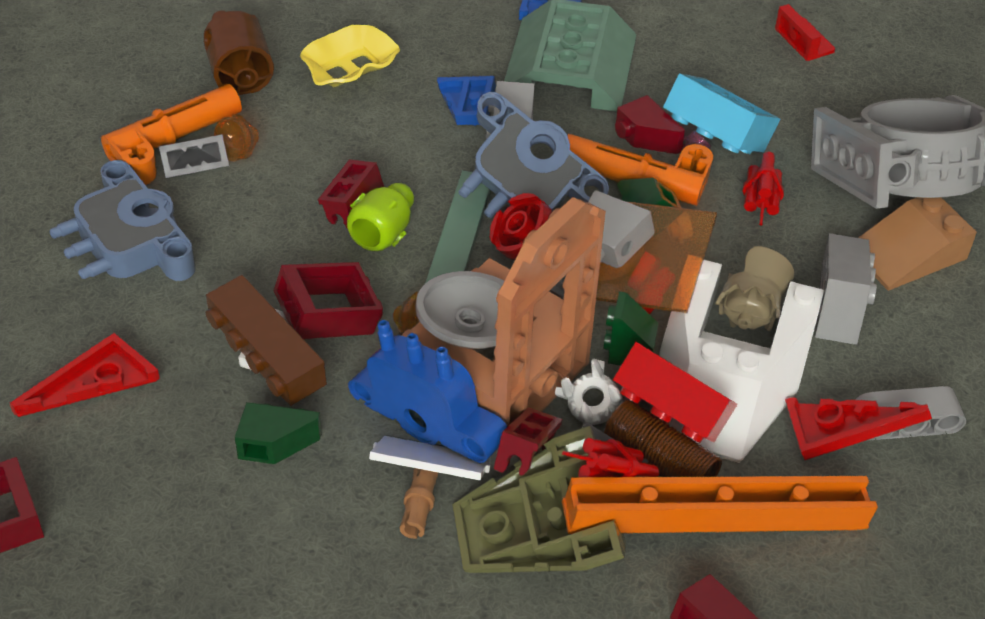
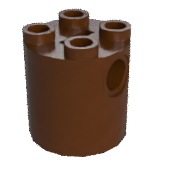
M221 10L214 13L212 20L204 30L203 42L213 77L218 87L230 84L237 91L238 95L260 91L271 80L274 72V63L258 18L255 15L242 11L226 12Z

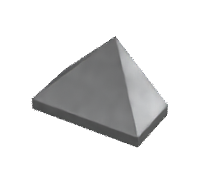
M223 135L159 146L165 178L229 166Z

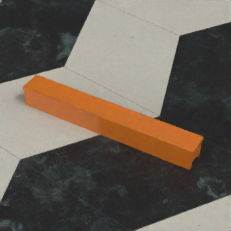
M867 476L571 478L566 496L562 499L568 534L580 532L613 520L620 533L861 530L869 528L868 524L878 508L876 501H870L866 489L869 483Z

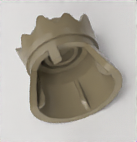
M754 246L746 255L744 272L729 273L727 282L715 303L719 305V314L727 315L730 327L732 328L738 325L740 329L746 330L749 328L754 330L764 325L767 331H771L775 319H780L781 298L788 290L790 281L793 282L794 280L793 266L779 252L763 246Z

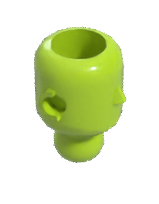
M393 183L388 187L375 188L366 195L362 193L350 205L352 210L347 217V229L356 244L370 251H382L391 245L395 247L407 234L405 229L410 222V208L414 203V194L410 187L403 183Z

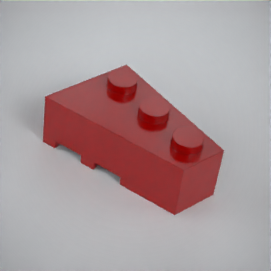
M637 342L613 378V381L623 386L620 394L639 404L641 399L653 405L650 410L652 414L667 423H670L672 418L682 423L684 427L681 432L698 443H701L703 438L715 442L738 405Z

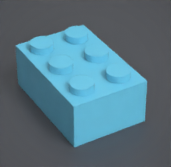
M679 73L663 108L672 112L671 117L674 120L688 125V123L696 125V132L710 139L716 137L723 140L721 145L735 153H739V151L746 154H751L752 151L764 152L781 120L777 116L705 78Z

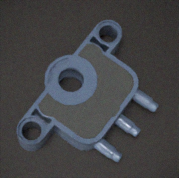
M488 92L480 97L476 117L478 123L491 135L476 153L475 170L463 183L459 194L466 198L480 183L495 193L496 196L484 211L488 218H492L506 203L510 205L508 201L511 198L523 193L535 194L552 211L558 208L567 196L589 202L591 197L587 196L584 188L587 186H595L600 192L608 194L609 185L607 180L570 150L568 136L560 126L551 121H533L497 92ZM492 105L497 107L500 113L495 116H488L483 112V109L486 106ZM543 143L552 149L553 155L547 159H539L531 153L530 148L534 144Z
M113 160L105 163L100 171L104 188L80 198L74 205L75 217L58 224L49 231L54 239L79 231L82 240L64 249L66 258L78 257L91 251L97 259L87 264L86 267L79 269L78 273L81 279L94 277L103 272H107L110 276L116 278H127L156 265L162 269L168 278L175 281L186 280L195 273L196 267L192 244L175 221L173 216L174 205L170 196L156 189H148L131 166L122 160ZM149 203L156 205L158 208H150Z

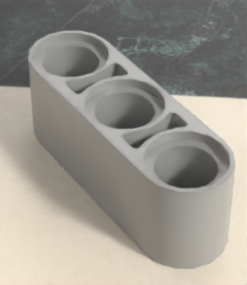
M948 386L876 391L862 394L855 399L877 401L880 407H899L900 402H915L920 405H928L932 419L875 437L876 440L952 434L961 430L966 424V418L955 391Z

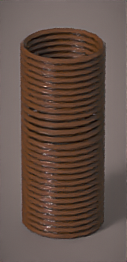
M631 400L622 402L614 410L604 428L605 434L620 441L624 446L641 450L644 455L643 458L649 461L648 464L658 467L659 476L717 477L721 469V457H718V455L705 449V447H702L693 439L680 433L673 426L670 427L662 419L659 420L658 417L647 412V410H644V408H641V406H638V404Z

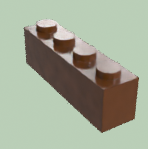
M243 275L206 294L208 310L205 313L209 323L215 330L219 328L222 330L228 344L235 352L240 350L245 355L250 369L255 374L261 373L266 379V383L273 395L276 397L281 396L292 406L327 385L324 361Z

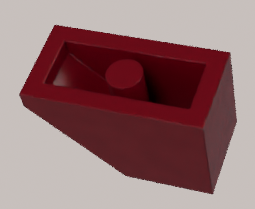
M648 95L617 108L616 133L632 147L672 154L682 152L685 129Z

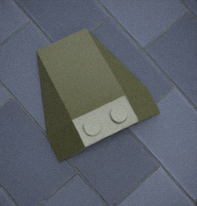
M591 426L555 437L545 443L546 449L533 457L531 467L524 475H519V468L522 465V461L519 460L513 464L516 468L497 481L494 478L490 479L452 504L462 565L465 572L585 571L625 558L626 540L624 533H620L614 520L573 534H568L562 499L566 496L571 478H579L578 472L580 467L587 465L586 460L562 455V452L588 456V453H585L583 450V443L587 438L595 439Z

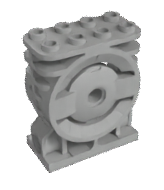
M950 95L944 99L934 97L930 99L905 98L881 101L865 107L861 112L860 118L848 119L827 107L814 108L811 170L876 209L888 207L889 193L908 197L939 198L972 192L980 186L985 187V108L957 95Z

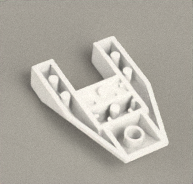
M688 256L659 356L738 404L716 441L712 442L703 438L699 445L718 455V457L740 463L787 406L785 399L793 398L798 392L824 290L790 281L770 349L704 331L717 292L722 264ZM674 418L671 419L670 423L666 422L670 427L673 426L674 429L682 433L681 430L684 427L682 423Z

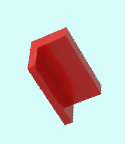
M789 4L779 7L775 30L806 61L835 53L836 48Z

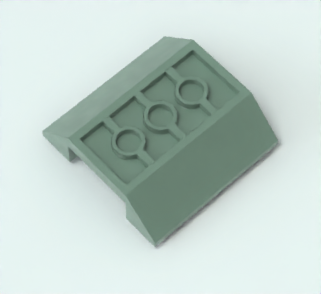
M549 0L522 18L504 81L533 84L536 81L548 84L554 83L574 86L576 88L592 89L591 108L617 112V108L622 106L637 34L610 6L568 0Z

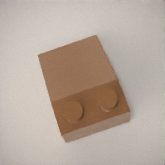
M916 197L904 203L858 238L869 240L870 253H875L873 268H876L875 278L889 291L966 260L977 232L941 197Z

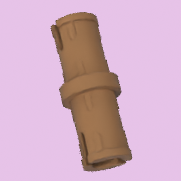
M414 468L411 487L404 496L405 512L400 524V532L408 538L416 539L418 535L422 537L425 533L427 516L435 503L433 490L438 472Z

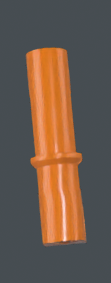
M226 84L166 110L155 109L151 116L103 135L101 142L104 152L110 161L122 160L127 162L143 183L147 185L154 181L157 174L154 149L163 145L175 144L176 140L240 113L242 111L241 101L234 87Z
M568 134L570 150L604 178L617 182L624 179L654 178L673 191L678 201L694 206L698 205L707 185L713 161V153L709 148L699 144L686 146L674 166L653 159L649 153H645L642 156L580 136Z

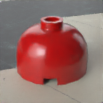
M523 193L511 198L508 201L511 206L504 213L499 210L490 226L489 238L491 243L496 246L499 252L513 261L516 260L526 236L532 230H538L553 212L535 194Z

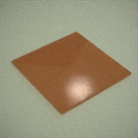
M628 202L651 211L655 233L622 267L615 268L600 262L596 300L617 303L619 291L628 293L641 307L688 313L715 225L717 212Z

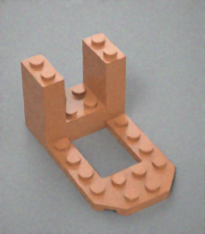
M572 197L561 208L553 210L548 220L538 230H532L526 236L511 269L489 258L479 268L476 267L472 270V272L484 273L504 280L496 297V302L498 303L497 321L495 323L497 335L496 347L494 349L495 356L492 361L473 349L457 347L438 339L425 329L420 322L414 328L406 330L402 336L407 337L410 333H415L418 335L421 344L436 351L439 347L447 348L450 357L462 364L471 375L475 384L478 406L499 416L507 426L528 407L542 412L557 397L555 390L556 387L562 388V378L567 377L572 381L589 364L606 211L591 203ZM566 275L562 285L564 289L563 300L549 291Z

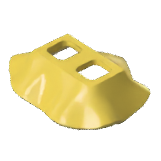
M350 25L314 40L303 49L300 57L311 70L312 78L316 85L337 87L344 83L355 81L368 72L380 70L390 65L396 54L400 52V48L387 34L374 26ZM360 56H366L372 63H367L359 68L352 60ZM339 66L348 73L341 78L334 79L326 71Z

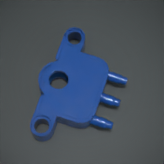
M381 320L377 325L381 348L367 360V366L349 381L348 388L352 396L356 400L360 398L364 400V405L392 420L396 419L408 434L420 442L435 445L440 441L443 446L475 462L484 463L499 448L502 432L508 427L499 416L478 406L475 384L471 375L462 364L450 357L447 348L439 347L436 351L421 344L418 335L415 333H410L407 337L401 335L394 336L390 323L387 320ZM409 409L415 411L422 417L426 424V428L420 426L413 420L409 413Z

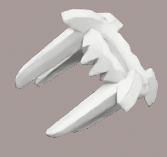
M594 358L591 361L592 373L582 375L573 384L569 378H562V388L556 387L555 390L556 396L568 400V407L572 415L577 420L583 422V426L586 422L593 426L608 421L611 414L622 402L630 400L623 398L617 385L604 375L605 361ZM592 388L601 390L604 398L599 405L591 407L586 402H583V396L587 390Z

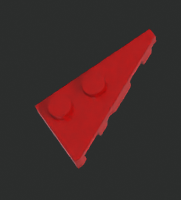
M113 333L10 402L12 412L17 417L156 382L160 379L159 371L142 355Z
M797 398L785 399L804 460L932 419L928 405H920L915 402H900L899 407H880L877 401L845 400L839 402L833 399H821L819 404L799 403Z

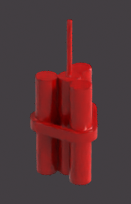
M765 152L763 154L760 167L751 165L748 168L747 181L743 184L742 192L745 195L744 208L750 212L755 211L757 206L761 208L760 226L763 225L764 209L766 208L769 215H777L780 210V201L784 197L782 172L779 169H774L775 155L772 152Z
M587 438L583 443V450L585 453H588V456L562 452V455L586 460L587 465H582L579 469V477H658L659 469L656 465L642 462L644 455L641 450L626 447L620 441L614 439L602 441Z

